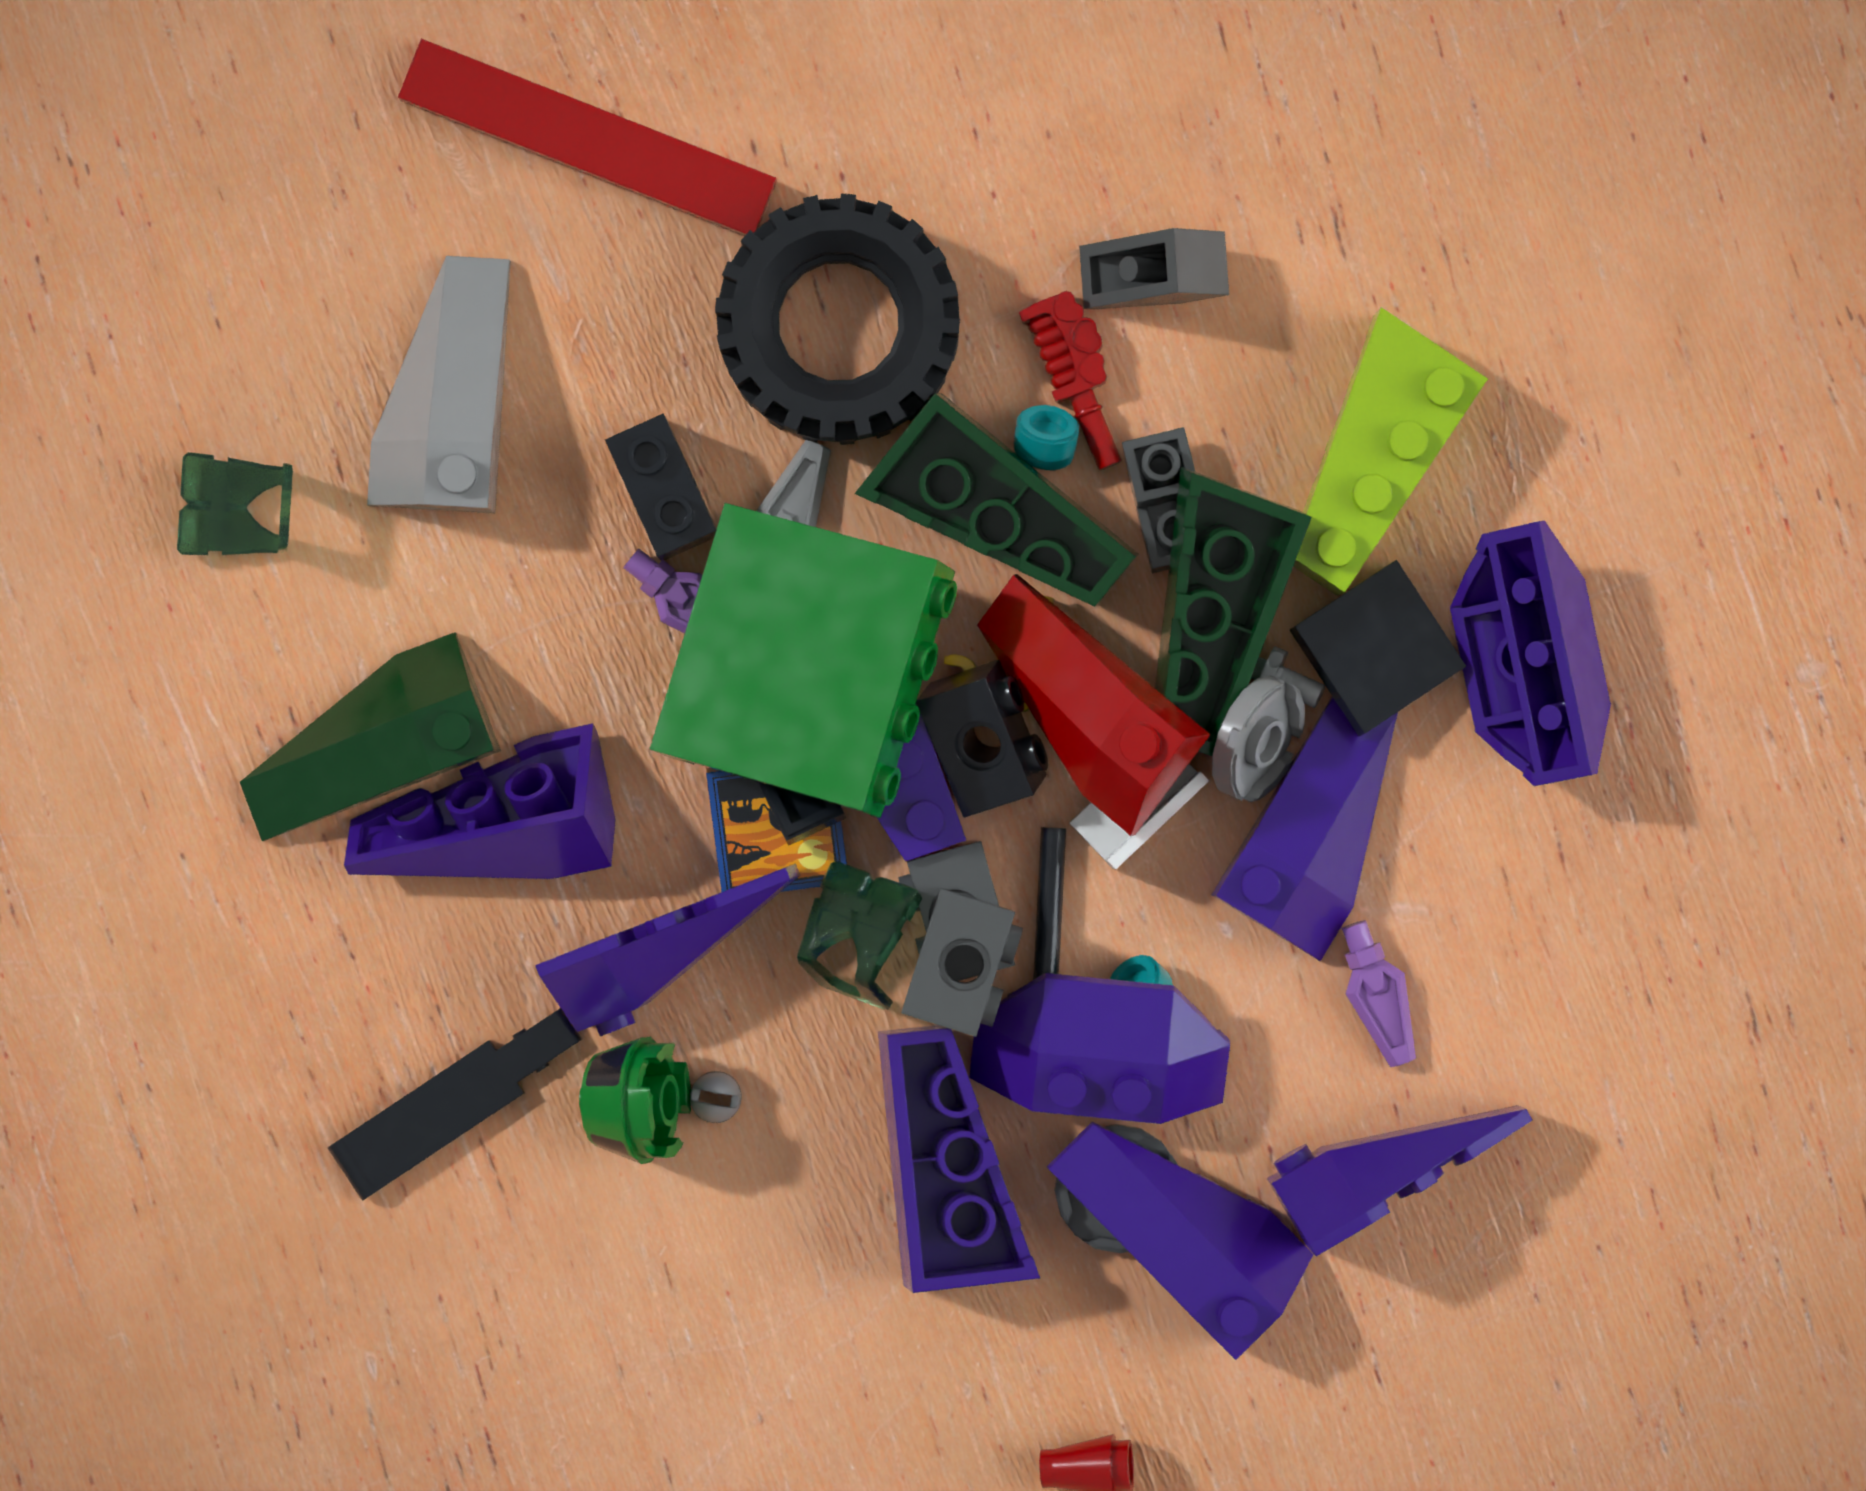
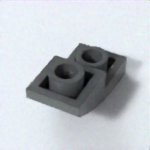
M1184 427L1122 442L1132 493L1152 574L1169 570L1181 467L1195 472Z

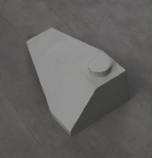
M445 257L371 441L368 506L495 514L510 259Z

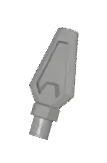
M805 440L757 511L816 527L831 450L813 441Z

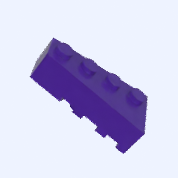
M933 1025L878 1031L903 1286L912 1293L1040 1279L1033 1256L1030 1255L1015 1205L1010 1199L1000 1171V1163L993 1143L988 1137L978 1109L979 1105L952 1029Z

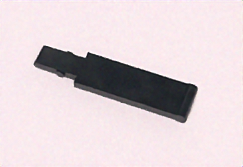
M558 1009L530 1029H522L512 1036L514 1038L512 1041L498 1050L491 1040L485 1042L329 1146L328 1150L361 1200H365L524 1094L525 1092L518 1083L534 1071L536 1073L549 1066V1061L581 1041L582 1037L575 1030L562 1009Z

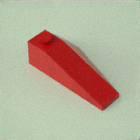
M1015 574L1008 581L977 626L996 657L1000 660L1008 676L1011 675L1016 679L1024 702L1081 794L1130 836H1134L1209 738L1210 734L1021 576Z

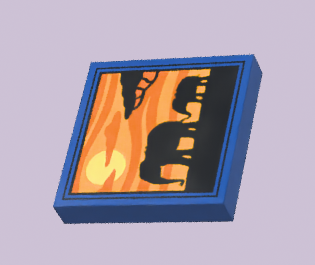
M723 771L706 773L721 892L793 864L797 865L800 876L781 892L849 883L842 821L788 846L757 781Z

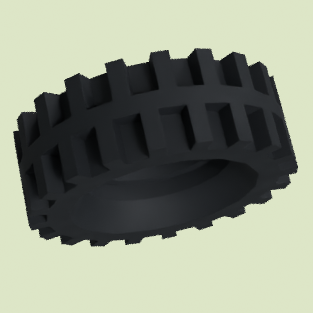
M841 193V198L818 200L817 195L803 198L804 203L785 211L780 207L768 215L769 220L754 233L750 230L741 240L742 246L732 262H727L722 273L724 279L719 298L716 297L715 306L718 330L717 340L720 352L728 372L743 398L751 407H754L767 418L770 424L778 429L788 430L802 436L803 440L815 443L820 440L840 442V445L855 444L854 441L876 436L878 439L891 434L892 429L907 420L912 421L945 383L946 375L952 361L955 359L959 337L960 317L956 283L951 277L946 264V258L939 246L936 248L923 233V228L913 219L908 221L892 211L891 205L881 201L873 204L857 200L854 194ZM849 263L872 272L888 287L898 309V332L890 353L874 370L852 380H826L806 372L788 355L780 337L779 312L787 291L804 273L824 264Z

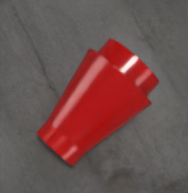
M1115 1434L1056 1449H1041L1039 1458L1042 1488H1060L1071 1491H1133L1134 1457L1131 1440H1116Z

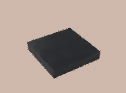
M1397 560L1289 630L1358 736L1367 733L1466 667Z

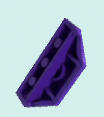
M1545 520L1482 534L1476 547L1477 553L1467 568L1450 606L1459 654L1466 665L1463 668V674L1475 732L1505 760L1523 772L1522 776L1533 786L1595 775L1598 773L1611 702L1586 581Z
M1044 973L1000 1001L992 1027L980 1023L976 1037L973 1036L969 1078L1034 1112L1162 1124L1223 1103L1230 1039L1219 1029L1217 1030L1203 1013L1174 985Z

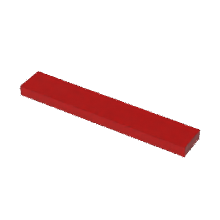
M422 38L398 95L399 100L743 236L750 230L754 233L759 228L777 182L776 177Z

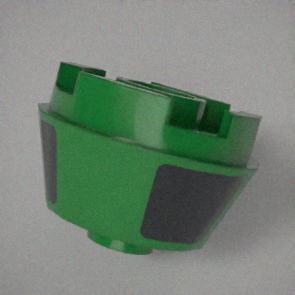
M651 1036L641 1037L597 1053L589 1060L580 1089L579 1107L583 1128L591 1143L640 1164L651 1163L654 1158L675 1157L684 1143L680 1138H674L678 1113L690 1114L691 1083L687 1063L674 1062L673 1060L674 1043H657Z

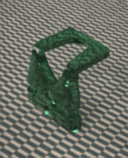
M186 453L182 460L180 495L188 504L179 511L177 550L180 554L208 556V552L222 551V555L287 552L293 475L292 465L283 463V467L271 466L229 457L227 462L214 460V455ZM277 485H282L278 535L261 526L250 514L247 506L264 491Z
M839 861L832 862L820 883L823 889L820 898H814L797 954L799 965L822 987L883 1010H889L893 1001L879 987L875 980L903 935L901 929L906 920L911 921L922 900L921 894L910 886L884 877H878L874 880V877L867 871ZM849 938L853 939L857 950L858 967L855 974V986L840 980L817 961L818 956L829 947Z

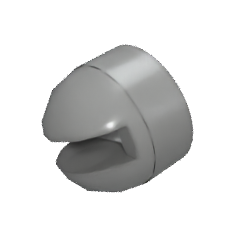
M712 1071L702 1075L694 1083L690 1093V1103L693 1111L699 1118L710 1123H721L729 1120L738 1111L742 1100V1093L738 1082L731 1075L721 1071ZM700 1091L732 1095L730 1107L699 1101Z

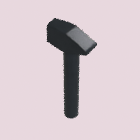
M1041 827L1033 980L1044 973L1059 974L1066 828Z

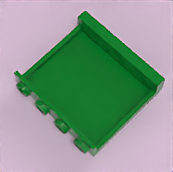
M724 503L650 750L672 759L693 765L695 763L858 810L881 819L885 805L889 806L892 804L899 789L901 772L896 767L903 744L909 743L912 740L918 726L919 707L915 704L922 681L929 680L937 663L938 646L934 641L941 618L946 619L950 615L957 594V584L953 581L955 571L933 558Z

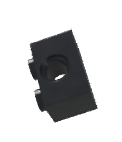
M664 413L605 439L655 553L661 561H665L714 539L717 528Z
M998 659L930 682L916 700V704L919 707V712L963 817L965 818L1033 796L1047 775L1048 758L1041 739L1037 734L1030 735L1022 716L1024 699L1019 684L1013 676L1006 677L1000 660ZM984 726L992 729L998 735L1001 746L991 747L983 744L977 738L974 727Z

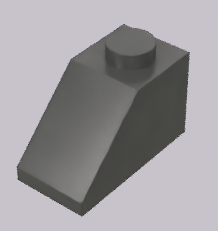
M1171 228L1079 246L1084 309L1181 304L1229 295L1225 231Z

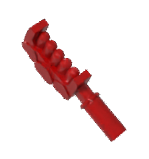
M1069 291L1061 292L1020 311L1019 315L1022 323H1028L1029 331L1036 334L1034 344L1042 348L1039 354L1043 361H1047L1045 371L1049 375H1053L1051 385L1056 389L1051 391L1056 403L1070 400L1075 412L1074 418L1078 419L1098 470L1101 471L1122 462L1101 411L1103 406L1098 403L1093 389L1104 385L1107 380V375L1104 371L1105 360L1103 355L1099 353L1103 347L1102 337L1097 332L1096 323L1092 319L1084 317L1082 305L1075 302L1074 295Z

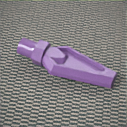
M639 548L623 568L643 583L639 589L649 597H654L660 621L685 634L702 575L694 572H674L675 569L667 562L662 560L658 564Z
M1366 920L1343 927L1342 931L1350 952L1345 954L1350 970H1352L1345 993L1390 1067L1399 1066L1416 1059L1405 973L1383 959L1385 955L1380 942H1373Z

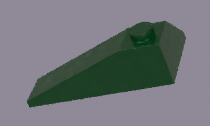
M451 633L394 655L240 781L262 841L285 834L501 751L457 633Z

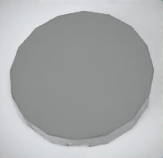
M1269 675L1257 678L1242 690L1226 714L1218 732L1213 752L1212 776L1219 791L1241 801L1245 799L1253 802L1266 796L1278 785L1293 761L1294 754L1286 751L1291 737L1295 736L1300 739L1305 725V705L1300 690L1297 687Z

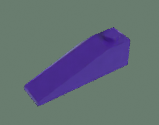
M1332 696L1294 757L1290 768L1277 785L1211 895L1318 961H1321L1354 907L1398 712L1367 733L1358 736Z
M1516 1105L1321 1146L1313 1152L1310 1151L1307 1144H1304L1276 1160L1274 1165L1278 1172L1268 1177L1267 1180L1305 1245L1315 1256H1318L1390 1213L1388 1203L1386 1202V1199L1397 1193L1401 1199L1413 1193L1424 1191L1438 1182L1437 1179L1444 1174L1441 1166L1450 1161H1453L1454 1165L1458 1166L1474 1159L1531 1122L1532 1118L1527 1109Z
M1091 1122L1046 1166L1235 1360L1282 1315L1313 1257V1253L1267 1207L1250 1199L1247 1200L1219 1186L1216 1182L1162 1158L1159 1154L1094 1122Z

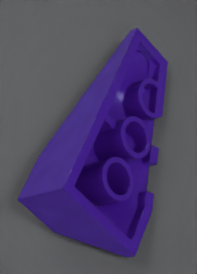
M594 724L533 736L514 745L517 755L483 770L478 761L460 769L463 779L433 793L419 788L351 819L344 861L347 873L349 875L554 879L611 867L616 819L599 736Z
M796 864L790 865L535 965L541 980L577 1032L594 1025L599 1036L614 1032L636 1023L631 1011L648 1004L796 880L800 876Z

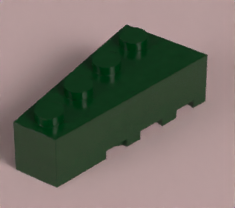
M935 393L854 493L901 514L905 518L952 538L985 556H990L1018 569L1020 572L1094 607L1099 604L1139 555V553L942 393Z
M1181 467L1155 689L1210 734L1199 752L1213 757L1218 732L1226 714L1242 690L1250 682L1312 517L1295 508Z

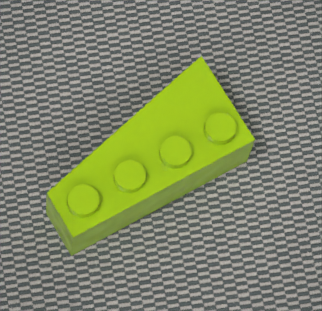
M1382 307L1373 316L1341 410L1327 443L1319 471L1303 512L1312 518L1293 566L1336 596L1345 593L1488 380V378Z

